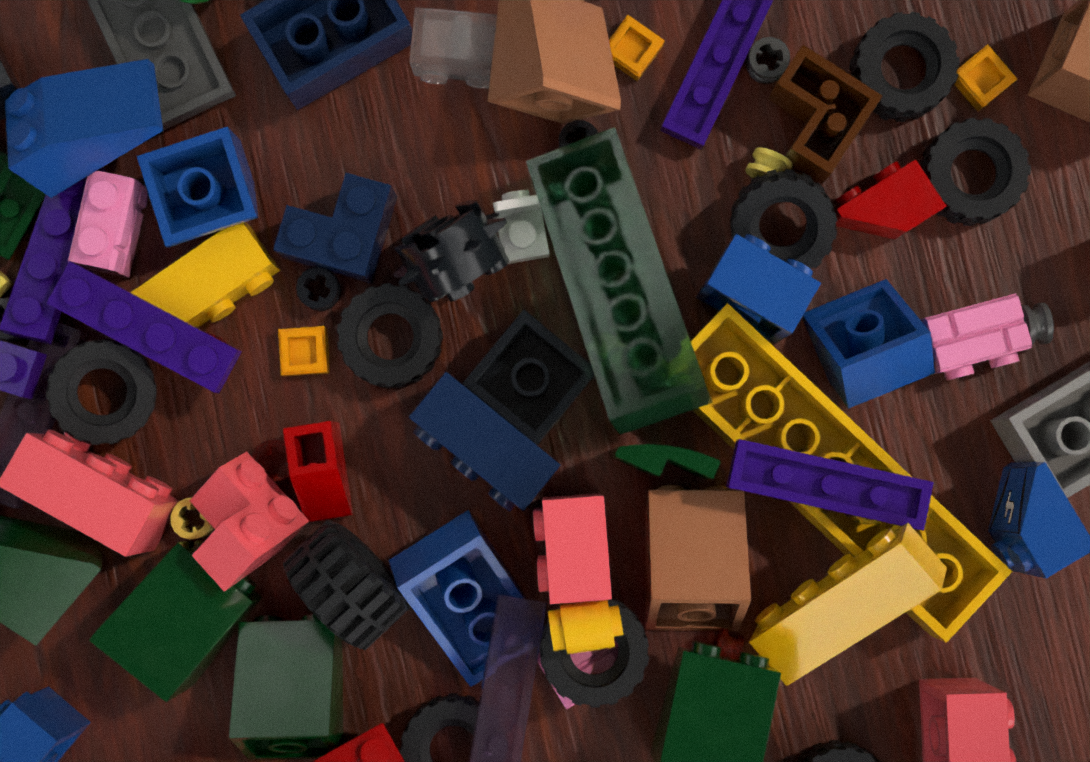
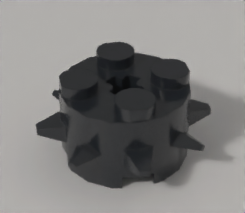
M469 200L455 205L459 213L455 216L447 215L438 219L435 215L426 220L401 239L402 245L395 247V251L403 262L393 273L395 278L402 277L398 284L402 286L414 281L422 296L427 298L429 302L437 301L446 295L450 302L466 296L475 288L473 280L483 274H494L508 265L510 260L496 234L507 224L506 218H497L499 213L485 215L477 200Z

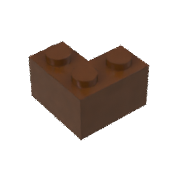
M803 44L775 85L768 99L806 123L785 157L792 162V169L800 174L805 173L811 176L815 183L819 182L822 185L832 174L883 96Z

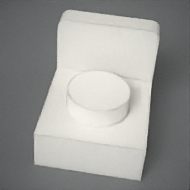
M518 190L503 194L501 196L502 201L494 202L493 205L495 214L499 213L497 218H506L507 224L498 233L500 241L505 248V253L510 260L508 264L549 257L540 195L530 196L528 190Z

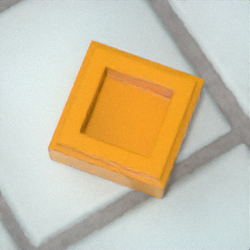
M627 15L609 39L614 66L638 82L664 46L665 40L630 15Z
M987 44L957 69L956 74H958L954 85L978 112L1018 78Z
M327 327L278 329L281 376L330 373Z

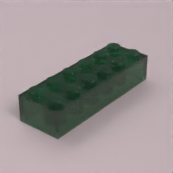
M613 127L527 160L528 170L609 421L617 432L622 435L713 403L616 128Z

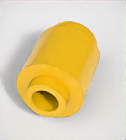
M608 600L559 604L560 609L548 611L554 651L566 650L568 655L615 647L614 637L623 636L619 605L609 606Z

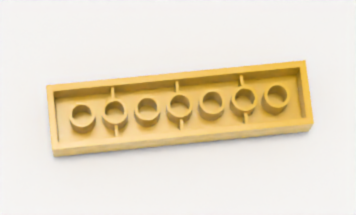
M728 303L657 376L733 449L735 448L736 439H742L912 477ZM931 495L924 531L914 530L947 567L942 590L906 613L930 636L947 643L1013 571ZM790 502L844 555L851 554L854 558L867 550V543L882 530L890 528L894 532L902 527Z

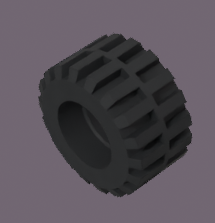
M327 520L283 561L284 570L291 586L310 611L336 636L359 649H368L410 609L409 603L398 590L390 570L355 534L336 522Z

